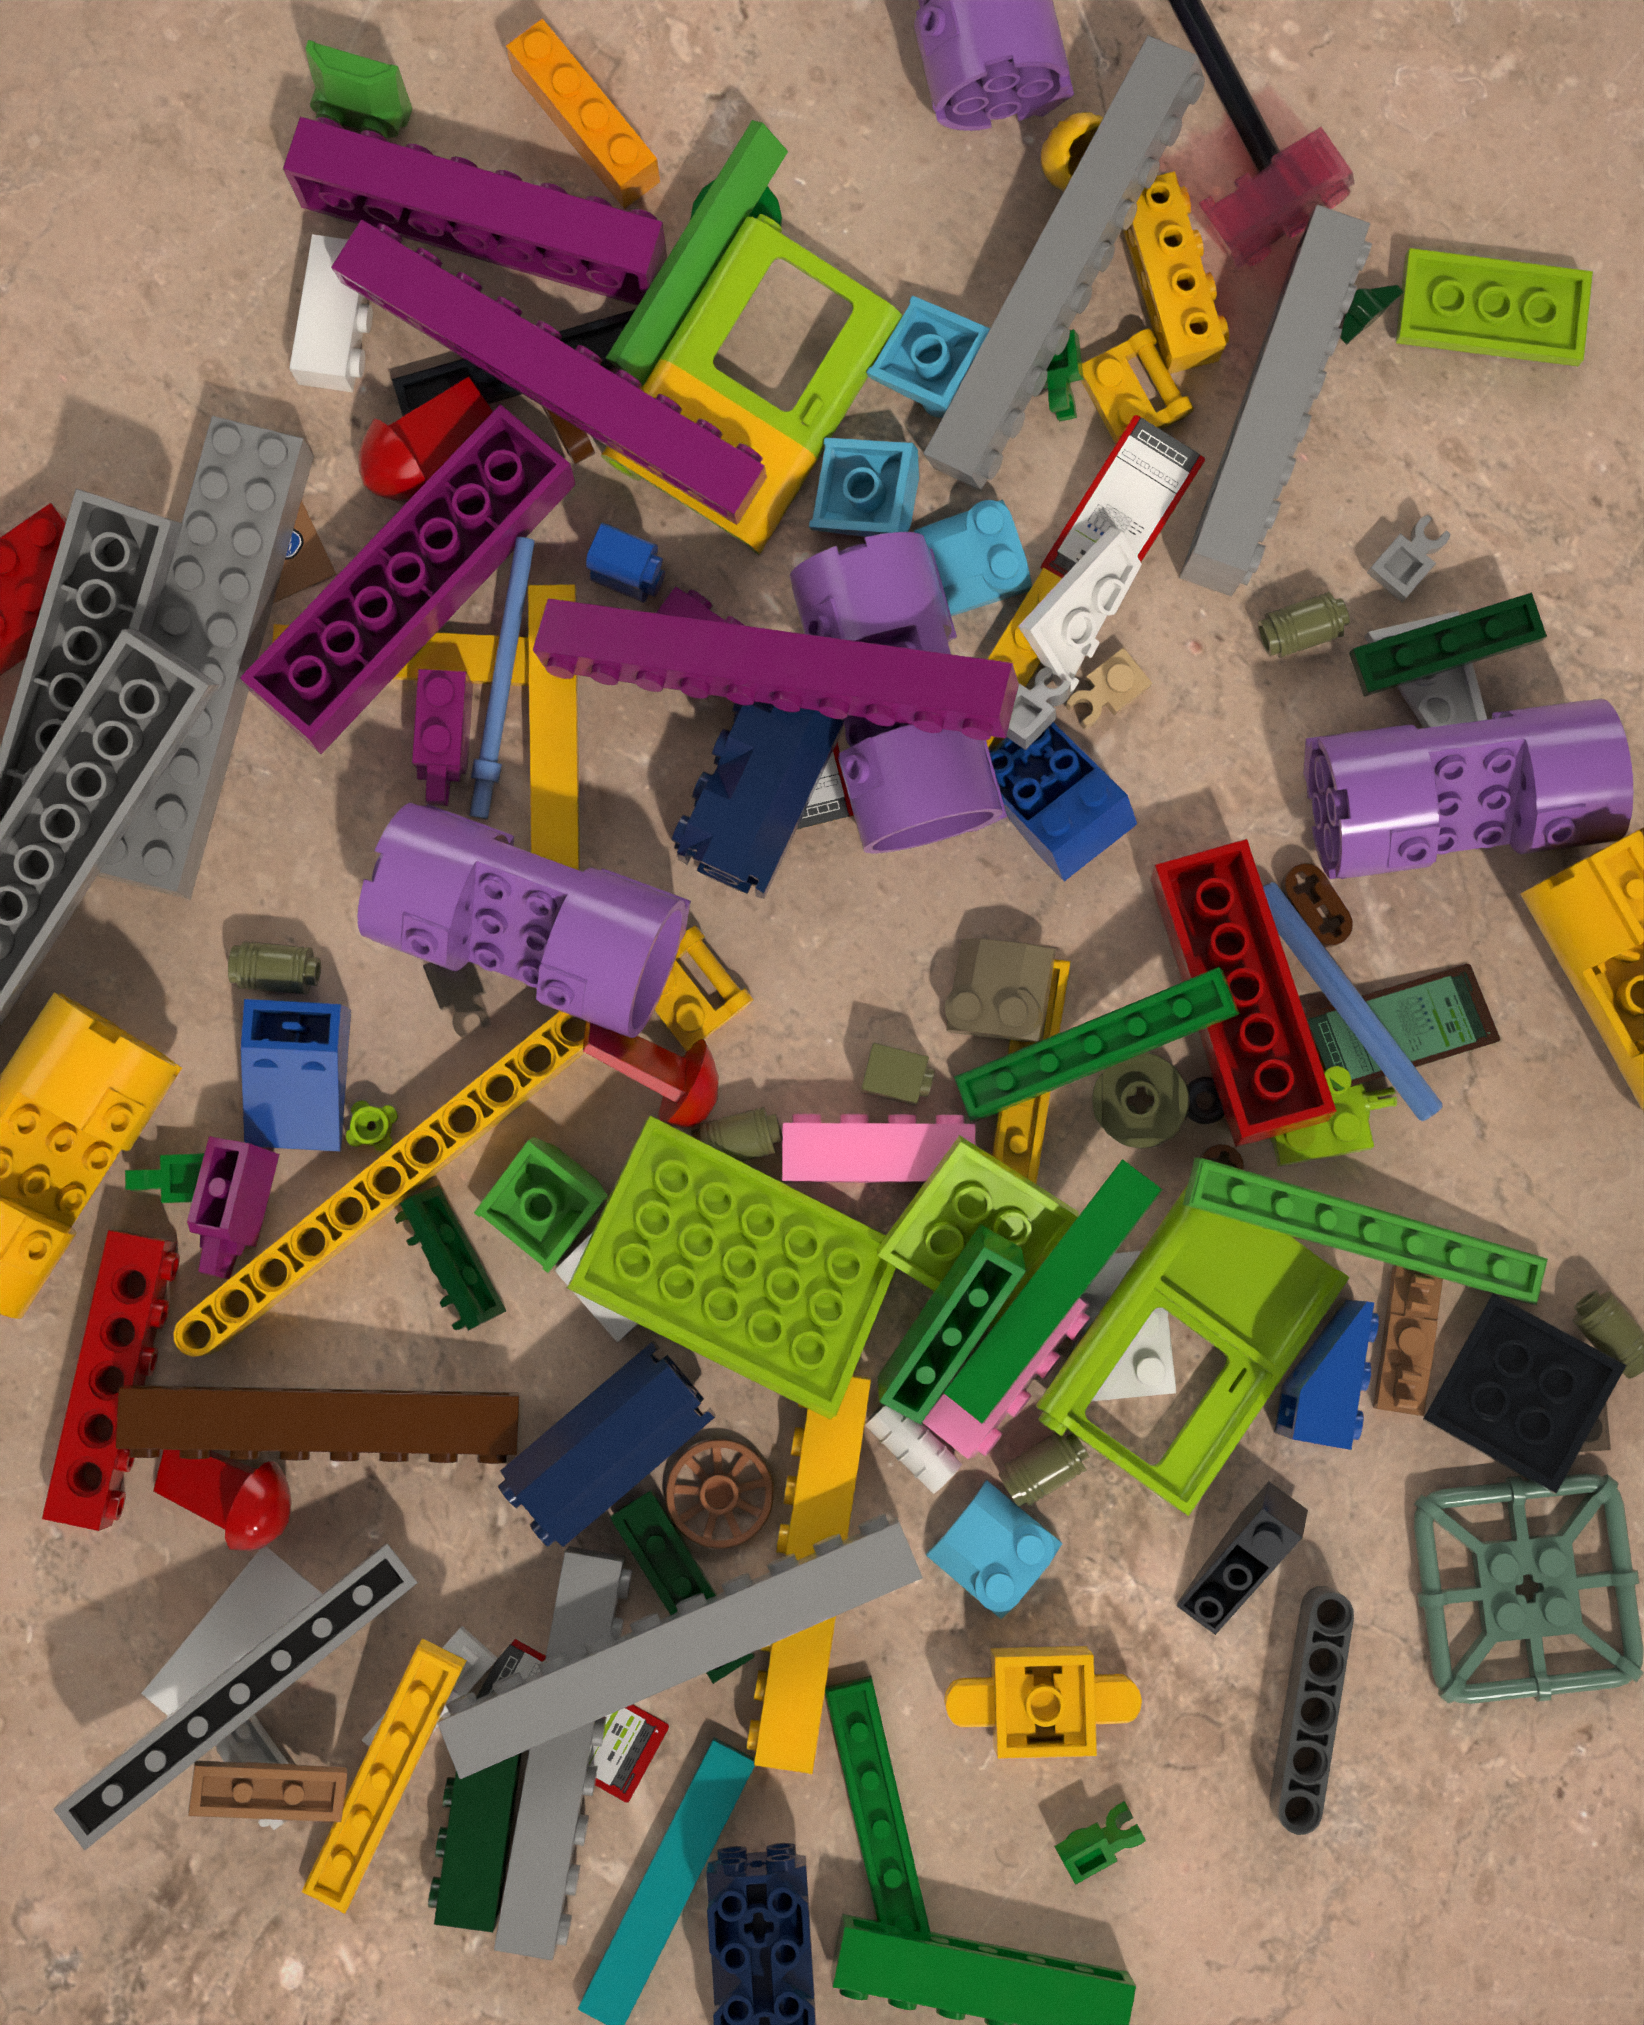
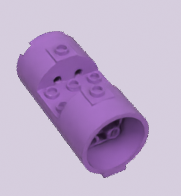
M918 0L920 9L916 11L917 16L914 21V29L932 106L937 121L941 125L963 131L992 128L990 119H1004L1016 113L1018 121L1033 115L1043 117L1074 96L1069 75V65L1053 0Z
M893 532L865 537L866 544L854 545L838 552L837 546L829 548L806 559L791 571L789 577L804 634L951 654L948 642L957 638L933 549H929L924 535L914 532ZM850 715L843 719L846 730L845 736L850 748L839 753V762L864 852L871 854L888 853L924 846L966 832L978 831L1007 817L986 740L972 739L965 736L962 732L945 729L940 733L924 732L912 724L895 722L892 726H881L870 722L864 717Z
M1602 698L1492 713V719L1422 729H1417L1412 724L1306 738L1303 774L1307 783V799L1312 798L1313 816L1316 826H1312L1313 838L1321 866L1329 879H1347L1427 868L1433 862H1436L1437 854L1442 855L1456 851L1492 848L1510 844L1518 854H1529L1617 842L1626 835L1632 817L1633 772L1627 738L1616 710L1607 700Z
M410 802L394 815L374 850L381 854L374 866L372 881L367 879L363 881L357 915L359 932L363 937L452 971L460 970L469 961L485 970L495 971L517 979L530 987L537 988L536 1000L540 1004L630 1038H635L643 1030L660 1000L672 970L680 942L685 935L690 900L603 868L598 870L590 867L582 872L514 847V836L429 804L419 806Z

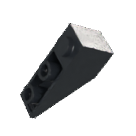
M1268 1481L1237 1517L1181 1596L1176 1606L1216 1635L1303 1538L1308 1510Z

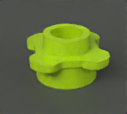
M364 1100L354 1103L351 1107L353 1116L350 1121V1129L346 1132L347 1142L353 1147H359L362 1144L374 1146L379 1152L390 1149L393 1144V1139L390 1136L392 1124L398 1119L396 1109L390 1105H385L382 1108L373 1107ZM373 1121L376 1123V1128L370 1131L368 1123Z

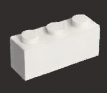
M312 234L289 368L298 385L353 392L356 377L361 378L363 376L365 351L361 349L363 333H369L371 330L373 319L372 305H368L369 300L342 284L331 268L348 239Z

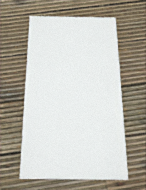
M268 1547L261 1548L141 1694L169 1716L322 1593Z

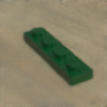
M1531 592L1353 648L1349 655L1363 696L1366 697L1541 642L1547 637Z
M652 1489L610 1516L613 1524L670 1615L678 1612L676 1604L689 1597L703 1593L707 1600L717 1595ZM754 1652L710 1670L706 1674L714 1684L753 1659L755 1654Z

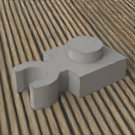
M1429 515L1422 517L1413 527L1411 542L1400 533L1367 571V574L1401 602L1408 597L1436 564L1426 554L1438 552L1450 538V533L1447 530L1437 540H1430L1425 536L1424 528L1432 519Z
M1045 667L1037 673L1035 686L1031 690L1021 684L1018 686L1006 737L1025 750L1055 721L1056 708L1053 706L1065 703L1070 696L1071 682L1065 680L1058 688L1052 689L1046 686L1052 680V669L1049 667Z

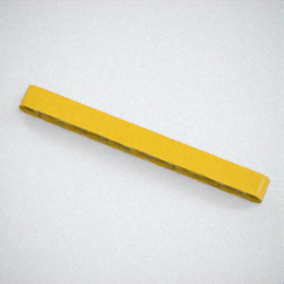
M561 1011L555 1014L183 1316L176 1324L173 1332L177 1348L183 1354L191 1357L210 1355L221 1350L392 1211L399 1203L408 1198L585 1053L583 1052L584 1039L572 1042L567 1040L564 1035L565 1024L574 1016ZM537 1047L548 1048L551 1053L550 1065L541 1072L531 1071L527 1065L529 1053ZM500 1077H508L514 1084L513 1095L505 1102H495L490 1094L492 1083ZM463 1107H471L476 1114L475 1126L466 1133H459L453 1125L454 1115ZM432 1137L438 1144L439 1152L434 1161L423 1164L416 1155V1148L422 1139ZM394 1167L401 1176V1183L395 1192L385 1194L379 1186V1177L385 1169ZM350 1198L358 1199L363 1206L362 1218L353 1225L344 1221L341 1212L343 1204ZM317 1228L325 1237V1246L319 1254L314 1256L307 1252L304 1246V1239L310 1230ZM275 1259L281 1260L287 1268L286 1279L279 1286L269 1282L266 1272L268 1265ZM237 1290L243 1291L249 1299L248 1310L241 1317L233 1314L229 1308L230 1297ZM198 1321L206 1323L211 1332L210 1340L203 1348L197 1346L191 1336L192 1328Z

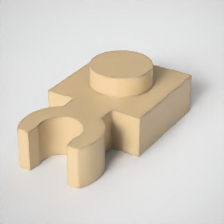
M1123 647L1087 675L1085 681L1092 689L1090 691L1081 690L1075 692L1070 696L1065 707L1069 711L1078 703L1087 704L1090 707L1091 714L1080 724L1083 729H1087L1097 722L1104 706H1107L1115 716L1148 690L1153 683Z

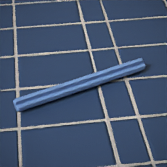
M1274 882L1265 885L1263 889L1279 935L1416 1117L1421 1121H1425L1439 1112L1443 1107L1442 1102L1278 885Z

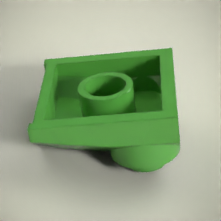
M308 40L305 49L312 80L315 85L310 107L317 113L316 118L324 117L331 119L342 127L345 125L360 131H373L386 139L397 137L400 128L407 126L413 109L399 67Z
M532 1137L526 1142L475 1210L474 1214L478 1217L482 1216L541 1264L544 1271L549 1273L590 1220L601 1210L608 1195L593 1175L553 1144Z

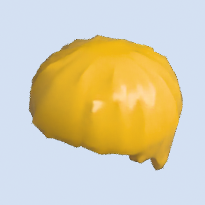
M1091 112L1075 113L1068 116L1064 121H1059L1057 126L1049 132L1048 138L1044 141L1041 149V166L1043 173L1053 186L1063 192L1065 191L1103 117Z

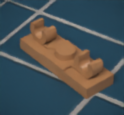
M1392 1266L1373 1408L1417 1416L1425 1415L1443 1279L1402 1267Z
M194 1762L188 1816L341 1822L347 1769L346 1767L279 1763Z

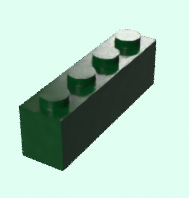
M522 1753L462 1779L459 1778L457 1771L455 1778L447 1777L443 1795V1807L450 1808L448 1827H440L435 1851V1857L443 1858L441 1877H433L428 1899V1907L436 1908L434 1925L493 1933L500 1914Z

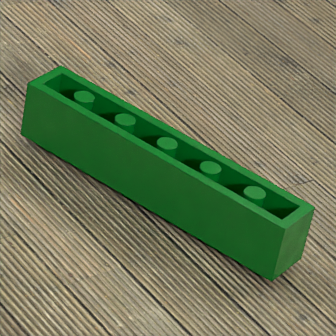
M842 1914L830 1974L832 1987L840 1989L839 1993L847 1998L867 2000L869 1995L887 1998V2002L896 2008L915 2010L917 2005L936 2008L937 2014L953 2020H963L965 2015L985 2018L984 2022L987 2025H1129L1136 1984L1127 1971L935 1932L927 1934L920 1932V1929L914 1928L913 1931L895 1927L894 1924L890 1923L884 1925L876 1920ZM928 1934H929L930 1942H929V1941H926Z

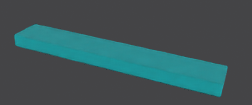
M713 1737L577 2010L606 2025L626 2024L755 1767V1758Z

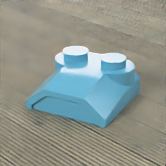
M912 295L909 300L910 305L872 368L869 367L866 373L869 378L922 404L924 410L931 416L943 418L990 328Z
M824 438L825 450L813 518L809 522V528L815 531L864 537L893 532H908L912 522L919 482L918 449L914 443Z
M1003 500L981 501L975 504L969 511L914 530V533L924 535L929 549H933L951 616L1029 592L1032 587L1027 559L1012 515Z
M986 1479L971 1503L945 1535L929 1549L926 1556L978 1599L984 1607L1002 1619L1020 1602L1049 1566L1061 1547L1062 1542Z

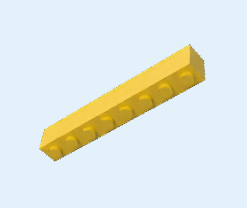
M852 1375L837 1415L832 1419H828L798 1404V1407L807 1409L804 1428L795 1427L791 1456L800 1457L797 1476H787L783 1504L793 1506L790 1525L780 1523L776 1553L785 1554V1556L794 1553L796 1559L799 1560L815 1553L813 1545L825 1538L840 1534L842 1540L848 1539L871 1384L870 1378ZM836 1616L761 1648V1651L770 1652L768 1671L758 1670L754 1700L763 1701L760 1720L751 1719L746 1747L748 1750L756 1751L755 1766L813 1774Z

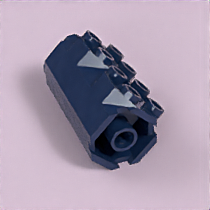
M755 701L753 705L734 703L732 712L736 713L733 720L735 723L731 731L726 729L721 731L712 755L716 756L714 764L718 767L713 775L703 772L692 795V798L696 799L695 809L691 817L682 816L672 841L676 843L674 849L678 850L677 856L682 863L688 865L691 858H694V860L701 862L697 871L704 876L746 894L749 893L752 886H755L756 896L765 899L843 731L844 721L827 717L817 710L801 708L798 712H787L769 703Z
M655 1341L648 1344L500 1470L505 1478L498 1485L501 1493L515 1508H518L521 1504L534 1518L530 1523L531 1529L547 1547L555 1541L562 1547L568 1544L715 1418L716 1414L711 1407L704 1413L699 1409L698 1406L704 1400L703 1396L668 1355L661 1360L654 1355L660 1349V1346Z
M792 1843L771 1844L766 1847V1852L747 1853V1848L742 1846H729L718 1849V1860L708 1862L706 1871L709 1952L712 1959L714 2025H817L806 1856L796 1854V1845Z

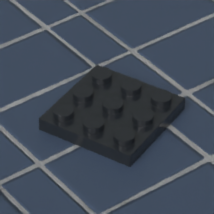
M1493 1293L1423 1420L1546 1490L1557 1494L1626 1365Z

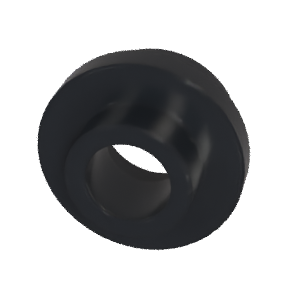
M1199 1077L1187 1084L1190 1096L1187 1117L1198 1124H1211L1217 1122L1225 1115L1212 1077ZM1200 1092H1206L1212 1097V1106L1208 1110H1203L1197 1105L1196 1098Z

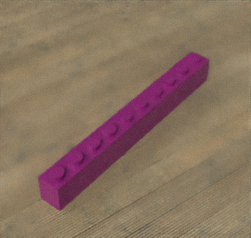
M360 220L331 266L342 284L738 525L767 479L765 465L761 464L763 460L761 455L742 443H739L735 448L720 439L723 435L722 432L703 419L699 418L694 423L680 414L682 408L670 398L658 394L655 399L640 390L642 384L629 373L618 369L616 374L607 370L600 365L602 359L582 345H578L576 349L571 348L560 341L562 335L547 323L538 320L536 325L522 318L521 309L506 298L498 296L495 301L481 293L482 286L465 273L458 272L454 276L441 268L443 263L429 251L419 247L414 252L401 244L403 238L390 227L379 223L375 228L364 220Z
M549 598L533 647V652L541 661L546 671L553 676L563 679H571L574 675L591 677L596 682L605 685H617L618 681L633 683L651 692H661L663 688L681 690L684 694L699 699L707 698L708 695L726 697L728 700L740 705H753L754 701L769 703L787 712H798L801 708L817 710L821 714L834 719H845L847 715L864 717L870 722L881 726H892L895 722L912 724L924 732L940 733L943 729L959 731L965 736L976 740H988L991 736L1006 738L1019 686L1013 663Z

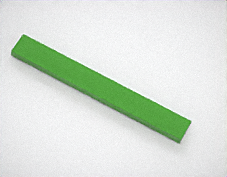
M1194 1158L1183 1201L1185 1206L1533 1305H1537L1548 1260L1541 1256L1204 1158Z

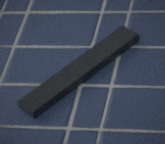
M636 309L558 331L562 335L560 341L573 349H576L578 345H582L602 359L601 366L607 370L616 368L606 357ZM464 358L392 379L402 416H405L468 377L472 380L487 404L522 395V393Z

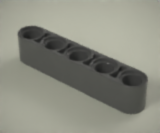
M1317 1586L1310 1589L1304 1595L1301 1602L1270 1792V1808L1273 1815L1289 1832L1296 1835H1306L1313 1832L1319 1826L1323 1816L1354 1622V1609L1351 1602L1344 1595L1327 1586ZM1327 1599H1334L1338 1610L1336 1617L1330 1622L1320 1623L1317 1618L1319 1605ZM1320 1648L1328 1649L1330 1654L1328 1665L1323 1670L1311 1671L1309 1667L1311 1654ZM1310 1698H1320L1322 1702L1320 1714L1312 1720H1304L1301 1716V1708L1304 1702ZM1303 1747H1312L1314 1750L1312 1763L1303 1769L1295 1768L1293 1766L1295 1753ZM1297 1796L1305 1797L1306 1808L1304 1812L1297 1817H1287L1285 1815V1807L1288 1801Z

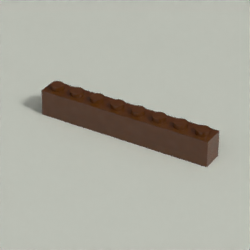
M124 1385L119 1388L116 1449H129V1457L157 1458L160 1455V1449L180 1450L179 1458L206 1459L210 1458V1450L230 1451V1459L237 1460L260 1459V1451H280L281 1460L292 1461L309 1460L310 1452H330V1460L358 1461L360 1453H379V1461L407 1462L409 1461V1453L429 1454L428 1461L435 1463L458 1462V1454L478 1455V1463L501 1464L507 1463V1455H517L519 1392Z

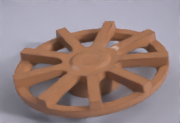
M711 1439L692 1446L678 1458L667 1479L665 1498L667 1509L674 1525L685 1537L704 1547L724 1549L738 1546L748 1541L761 1530L772 1509L774 1489L766 1464L754 1450L737 1441ZM712 1448L714 1472L709 1475L692 1457L699 1452ZM721 1448L732 1449L743 1454L729 1473H724L722 1470ZM751 1460L758 1468L762 1478L739 1484L736 1478L747 1462ZM684 1464L701 1479L702 1483L700 1486L675 1484L676 1478ZM765 1487L763 1509L740 1498L742 1492ZM674 1493L697 1495L700 1500L696 1505L679 1516L674 1502ZM736 1507L758 1517L755 1524L743 1534L733 1515V1509ZM702 1510H707L709 1517L702 1537L691 1531L684 1523ZM722 1514L725 1516L734 1538L712 1540L711 1537L717 1517Z

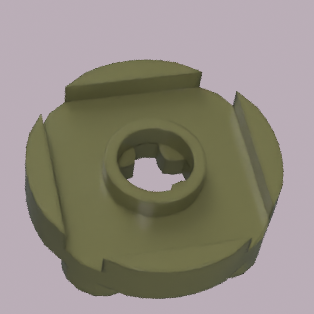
M1145 1052L1106 1068L1095 1083L1092 1105L1097 1121L1109 1136L1125 1146L1144 1149L1159 1146L1178 1134L1189 1112L1190 1096L1187 1084L1175 1066L1158 1055ZM1139 1087H1146L1147 1095L1154 1096V1105L1147 1106L1145 1114H1137V1108L1128 1105V1097L1135 1096Z

